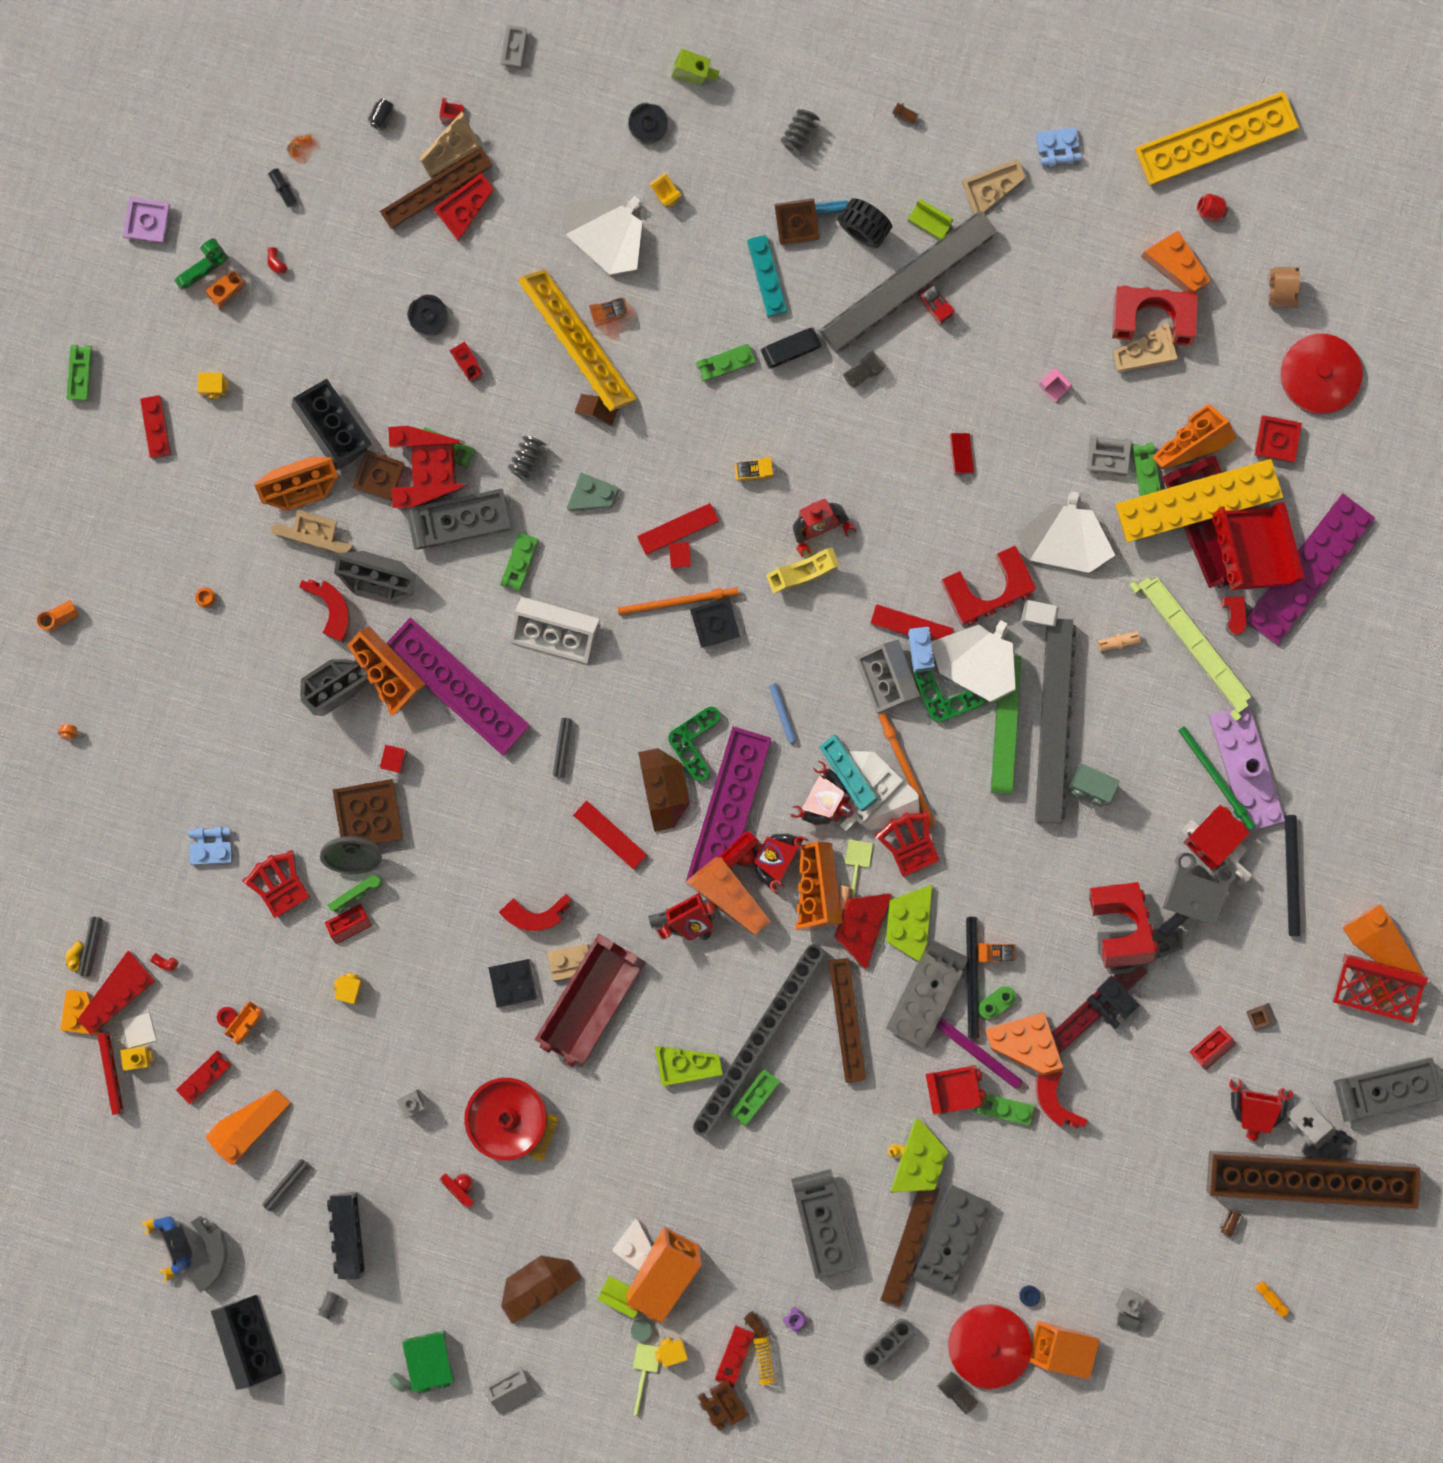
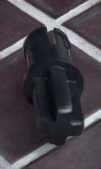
M279 168L271 170L268 176L276 187V193L280 194L287 207L294 206L297 200L289 188L290 184L286 183Z

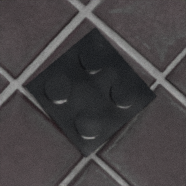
M729 598L690 609L701 649L740 637Z
M529 959L488 967L496 1007L537 999Z

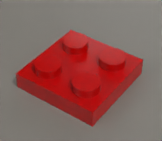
M1262 415L1254 456L1294 463L1302 423Z

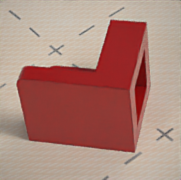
M442 98L439 118L442 124L450 125L461 112L464 113V105L448 103L447 98Z
M689 542L670 543L671 570L680 567H690Z
M385 745L380 768L402 774L407 750Z

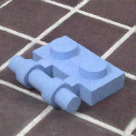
M1076 127L1036 133L1039 154L1047 153V157L1040 158L1041 166L1049 165V167H1054L1056 164L1067 163L1068 165L1073 164L1075 161H1081L1080 153H1072V149L1079 148ZM1065 151V155L1055 156L1054 152Z
M216 826L215 829L198 827L197 830H189V838H197L198 844H190V865L233 862L232 842L223 841V836H231V829ZM205 837H216V843H205Z

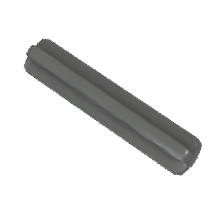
M561 718L553 768L554 777L562 778L564 776L572 719Z
M92 916L90 918L78 972L81 976L88 977L91 974L102 924V918Z
M300 1159L262 1203V1206L266 1210L271 1211L305 1172L309 1164L305 1160Z

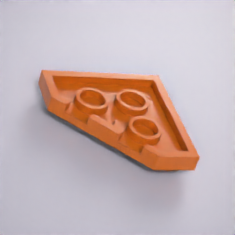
M1045 1013L985 1029L992 1051L998 1054L1001 1053L1009 1057L1010 1060L1035 1070L1036 1073L1042 1076L1063 1071Z

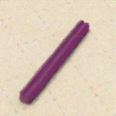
M941 1019L936 1027L1012 1087L1018 1088L1022 1080L946 1020Z

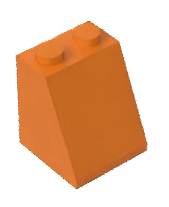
M1037 1320L1031 1343L1029 1362L1048 1371L1090 1379L1100 1339L1087 1333Z

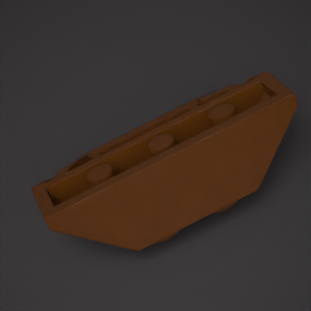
M659 748L638 752L654 832L674 828L690 804L682 763Z
M540 1255L506 1278L501 1307L513 1324L565 1291L578 1281L581 1276L570 1260Z

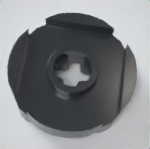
M641 103L632 109L628 119V128L634 139L647 145L655 143L664 137L668 130V118L665 111L659 105ZM644 120H653L652 127H644Z
M426 294L411 302L407 317L411 327L417 333L431 336L439 334L448 322V311L440 298ZM430 310L433 317L425 320V317L422 315Z

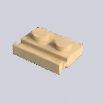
M588 944L547 952L552 981L571 978L589 950Z

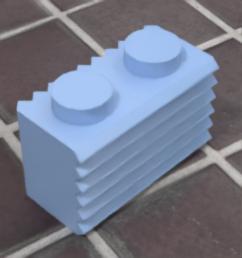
M929 627L909 629L908 632L914 673L932 671L935 666Z

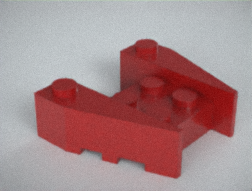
M412 426L388 427L389 447L411 448L413 487L392 488L393 508L407 509L422 506L468 488L466 484H456L454 445L465 444V441Z

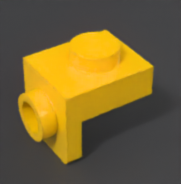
M666 173L649 183L659 202L664 206L670 207L679 201L678 198L682 196Z

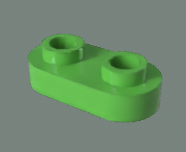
M1003 986L994 991L979 1003V1014L986 1019H992L1015 1002L1016 994L1014 990ZM1004 993L1009 994V999L1007 1001H1004L1002 999V995ZM987 1005H991L993 1007V1010L990 1013L986 1012L985 1007Z

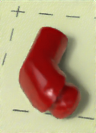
M268 247V267L276 274H285L288 267L277 259L278 248Z
M157 953L150 959L151 963L169 972H174L179 964L177 959L171 957L166 960Z

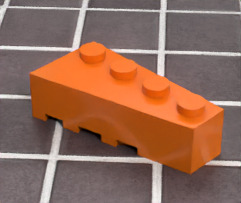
M370 626L359 631L348 643L347 646L360 667H363L368 674V680L371 684H374L379 692V698L389 708L388 712L391 717L402 711L426 685Z
M816 841L801 845L806 849H801L799 872L802 873L801 882L798 883L800 904H797L796 912H799L798 923L796 922L795 930L813 931L842 924L832 843Z
M720 857L712 859L684 882L708 901L712 900L720 911L724 912L751 934L756 935L771 922Z

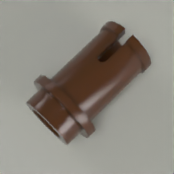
M897 103L892 112L895 118L898 116L912 126L919 115L906 108L904 103Z
M1229 1209L1224 1225L1220 1227V1233L1229 1237L1236 1234L1234 1231L1242 1215Z
M751 1311L743 1318L745 1325H749L757 1337L761 1338L763 1334L759 1328L764 1334L769 1329L758 1318L759 1314Z

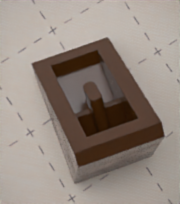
M581 394L574 413L613 426L618 409L609 411L599 396Z

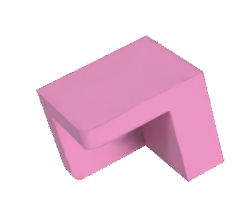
M1056 368L1039 384L1054 402L1058 401L1072 386Z

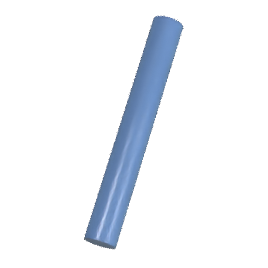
M777 684L769 685L788 742H795L796 738Z

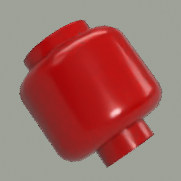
M1208 193L1202 196L1197 203L1196 209L1202 219L1218 222L1227 215L1228 207L1223 197Z

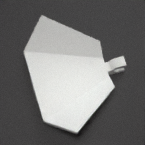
M613 195L563 202L565 235L609 275L635 271L638 267L642 221L632 214L641 205V201L634 196L625 208Z
M1073 491L1069 495L1067 506L1052 502L1015 534L1029 561L1048 564L1058 568L1090 573L1114 557L1115 554L1092 510L1076 509L1079 493Z
M1000 621L994 634L988 632L980 625H976L932 641L931 647L933 648L940 675L989 702H994L1015 691L1013 643L1003 640L1010 629L1008 624Z
M848 751L879 800L863 812L859 810L850 796L848 804L855 807V811L851 818H847L840 825L845 831L856 820L868 830L884 828L889 823V820L893 818L896 820L906 812L908 814L920 813L919 794L874 751Z

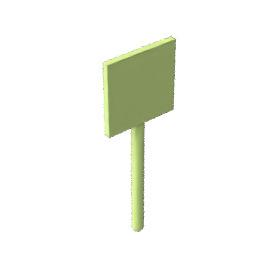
M848 840L845 864L855 865L850 898L855 897L859 866H870L873 843Z
M637 1343L633 1368L643 1370L634 1411L635 1416L639 1412L646 1372L657 1373L659 1365L655 1356V1351H658L657 1347Z

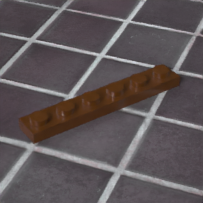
M481 148L385 207L380 213L392 230L471 181L480 173L492 168L493 165Z
M849 958L828 960L845 1083L865 1081Z
M936 1187L933 1191L916 1192L880 1298L881 1301L898 1307L901 1306L940 1188Z

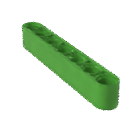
M1014 655L1016 690L998 699L996 703L991 794L1012 795L1021 655Z

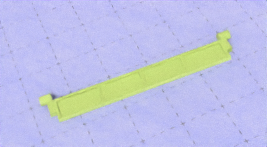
M1158 577L1152 581L1147 578L1140 584H1137L1136 581L1132 582L1129 587L1134 593L1142 590L1234 707V710L1229 713L1235 722L1242 717L1239 712L1248 706L1246 701L1251 698V695Z

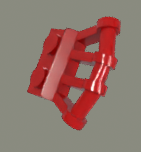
M928 811L912 814L906 812L896 820L894 818L889 820V823L880 832L877 831L874 834L891 851L902 877L940 861L930 838ZM914 821H923V838L921 839L918 838L912 824ZM904 824L907 825L914 841L908 845L905 844L898 828ZM892 830H894L901 846L899 849H895L885 839Z
M288 850L287 853L269 855L267 860L262 863H256L247 878L244 877L242 880L244 884L262 897L275 919L310 898L297 875L293 850ZM288 861L291 875L289 879L286 878L279 867V862ZM271 866L282 882L276 887L265 871ZM259 874L268 886V892L263 891L253 883Z

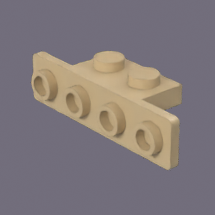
M302 510L297 511L294 528L275 523L270 530L271 533L279 538H291L300 544L308 543L314 545L317 549L332 550L335 554L350 552L353 546L334 540L338 521Z

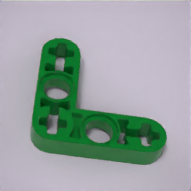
M215 238L206 241L200 247L206 257L175 278L174 281L180 290L188 288L228 260L227 254Z
M925 671L924 673H928L926 677L927 683L932 681L933 685H927L923 689L921 685L925 683L922 678L918 679L917 677L920 672L914 673V681L928 714L934 722H943L979 707L985 701L981 697L979 703L973 700L969 702L970 707H967L963 696L966 695L967 699L971 698L973 693L969 691L943 700L932 671ZM927 689H934L937 694L936 698L928 700L925 697V691ZM938 700L941 702L937 704L938 709H943L944 711L940 719L938 716L934 717L933 715L936 711L934 705L931 708L929 707V704L935 703ZM954 700L962 701V710L955 711L952 708V702Z
M715 707L705 708L671 731L668 736L671 747L692 778L698 782L705 781L708 778L709 769L690 741L719 722L720 713ZM708 711L711 713L715 712L716 720H707L705 724L708 726L704 728L698 717L702 716V719H705L708 716ZM691 722L699 723L700 730L697 733L689 731L688 726ZM673 735H682V743L685 745L687 742L689 746L684 747L678 752L677 748L681 747L677 742H672L674 739ZM686 750L694 752L695 757L692 761L684 760L683 753ZM697 759L700 760V763H697L698 767L706 770L702 778L701 776H695L697 771L694 766L691 769L688 767V765L694 764Z

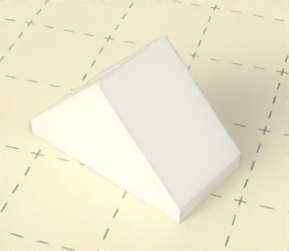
M1028 600L1024 603L1020 623L1055 627L1059 607Z

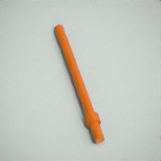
M738 587L723 590L717 588L713 589L712 592L618 607L619 615L713 599L718 601L725 597L739 595Z
M886 713L881 714L878 718L883 726L884 736L886 739H889L909 785L919 794L921 812H929V827L936 824L897 740L896 730L891 726Z

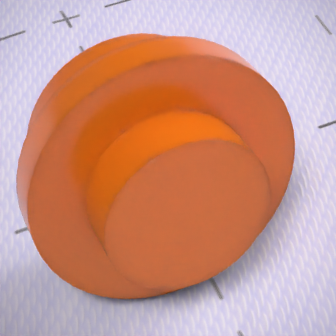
M201 588L197 591L195 600L199 606L209 608L215 603L216 595L210 588Z
M62 724L61 728L58 729V734L64 740H73L79 734L77 727L70 724Z

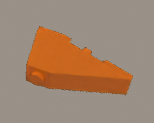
M1208 403L1188 418L1189 423L1184 428L1180 427L1176 431L1177 436L1173 440L1167 441L1152 458L1164 470L1218 451L1237 439L1230 422Z
M275 1089L219 1121L205 1138L214 1150L233 1166L245 1155L291 1102Z

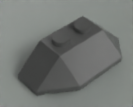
M366 551L337 554L334 574L337 577L339 576L352 593L390 604L413 594L416 575L403 562Z
M331 659L301 678L300 701L313 715L325 716L353 698L369 681L367 677L369 676L364 668L360 667L356 659L355 661Z

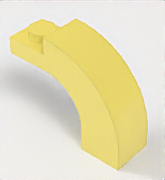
M833 547L798 563L778 568L766 574V577L774 594L820 578L832 572L833 569L840 565Z

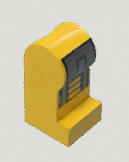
M771 457L734 464L736 481L773 478Z

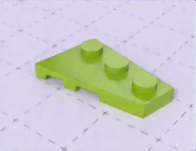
M655 1046L662 1086L723 1075L719 1054Z

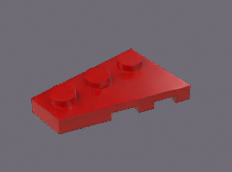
M480 173L433 209L456 240L459 241L494 189L484 175Z

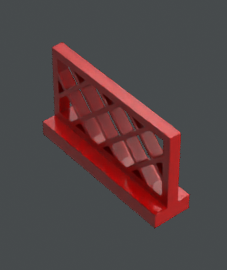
M1344 953L1343 965L1332 1002L1414 1024L1428 977L1421 973ZM1347 968L1355 970L1359 976L1349 983L1345 978ZM1375 975L1379 983L1368 988L1363 978ZM1361 980L1366 990L1355 995L1351 985ZM1390 980L1396 981L1399 988L1388 993L1384 983ZM1410 985L1418 987L1417 994L1410 999L1403 990ZM1382 986L1386 995L1375 1000L1371 991ZM1347 987L1354 996L1347 1001L1339 999L1340 992ZM1402 991L1406 1001L1396 1006L1391 996ZM1369 993L1373 1003L1367 1006L1361 1005L1358 998ZM1389 998L1393 1008L1388 1011H1382L1378 1003ZM1408 1003L1412 1009L1410 1018L1402 1016L1398 1010Z

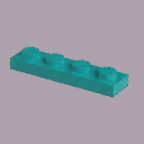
M767 235L747 239L767 318L787 313Z
M833 735L819 747L860 811L864 812L879 800L837 735Z

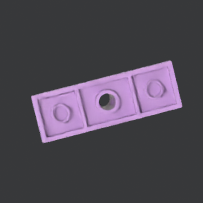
M1249 704L1239 712L1242 717L1236 722L1229 714L1234 708L1210 715V723L1231 791L1241 806L1244 805L1248 810L1247 814L1256 825L1250 831L1285 821ZM1247 762L1251 763L1253 766L1252 773L1249 772L1246 768Z

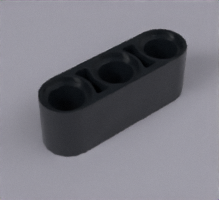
M814 327L769 344L760 351L768 369L813 352L822 345Z

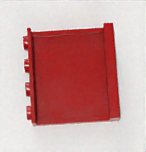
M1285 502L1277 503L1272 508L1227 511L1225 506H1222L1212 514L1213 524L1218 536L1217 541L1221 548L1222 561L1226 567L1227 580L1230 583L1231 590L1291 586L1304 579Z

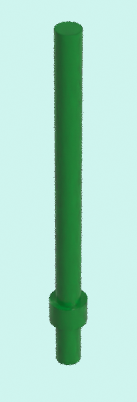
M1184 726L1178 731L1233 807V812L1237 818H1241L1249 831L1256 827L1247 814L1248 810L1244 805L1241 806Z

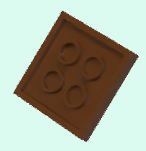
M394 779L332 789L340 837L357 836L366 838L375 844L403 840Z

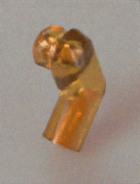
M311 133L296 136L287 146L290 157L299 156L298 149L302 145L313 143Z

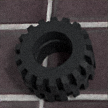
M851 198L838 217L840 226L851 237L872 248H879L893 228L892 223L884 213L872 204L857 198Z

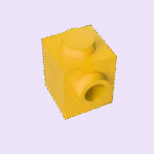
M198 372V393L201 396H207L208 399L212 400L225 397L226 391L229 390V380L226 379L223 373Z
M347 972L346 975H341L340 978H336L334 999L357 1004L363 980L358 979L359 975Z
M149 1046L120 1050L123 1071L151 1067V1062H154L153 1051L149 1050Z
M672 1337L661 1340V1344L656 1345L658 1351H655L658 1364L662 1363L664 1368L688 1360L681 1338L672 1340Z

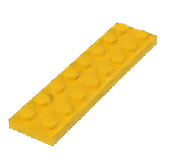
M1282 91L1136 147L1134 151L1148 185L1152 186L1298 130L1299 126L1286 94Z
M546 269L523 275L518 280L523 291L528 294L534 306L540 311L546 323L556 334L557 339L564 345L569 356L576 362L581 373L588 379L592 388L600 396L603 404L609 411L633 403L637 399Z
M1268 459L1116 503L1115 508L1125 541L1129 543L1213 519L1212 514L1222 506H1225L1226 511L1242 510L1282 499L1283 495L1272 459Z

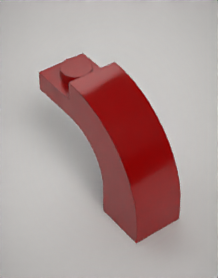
M309 579L308 582L302 580L299 588L322 598L329 608V618L322 633L344 643L350 628V610L345 598L333 585L326 581H323L320 588V583Z
M565 894L547 911L531 913L513 898L499 913L517 928L528 931H542L556 926L563 920L558 913L560 911L562 914L565 913L572 906L570 904L572 899Z
M1059 1071L1045 1076L1037 1073L1035 1093L1038 1104L1044 1114L1060 1126H1063L1065 1119H1067V1124L1077 1129L1079 1125L1085 1127L1087 1119L1065 1110L1058 1102L1056 1089L1063 1072Z

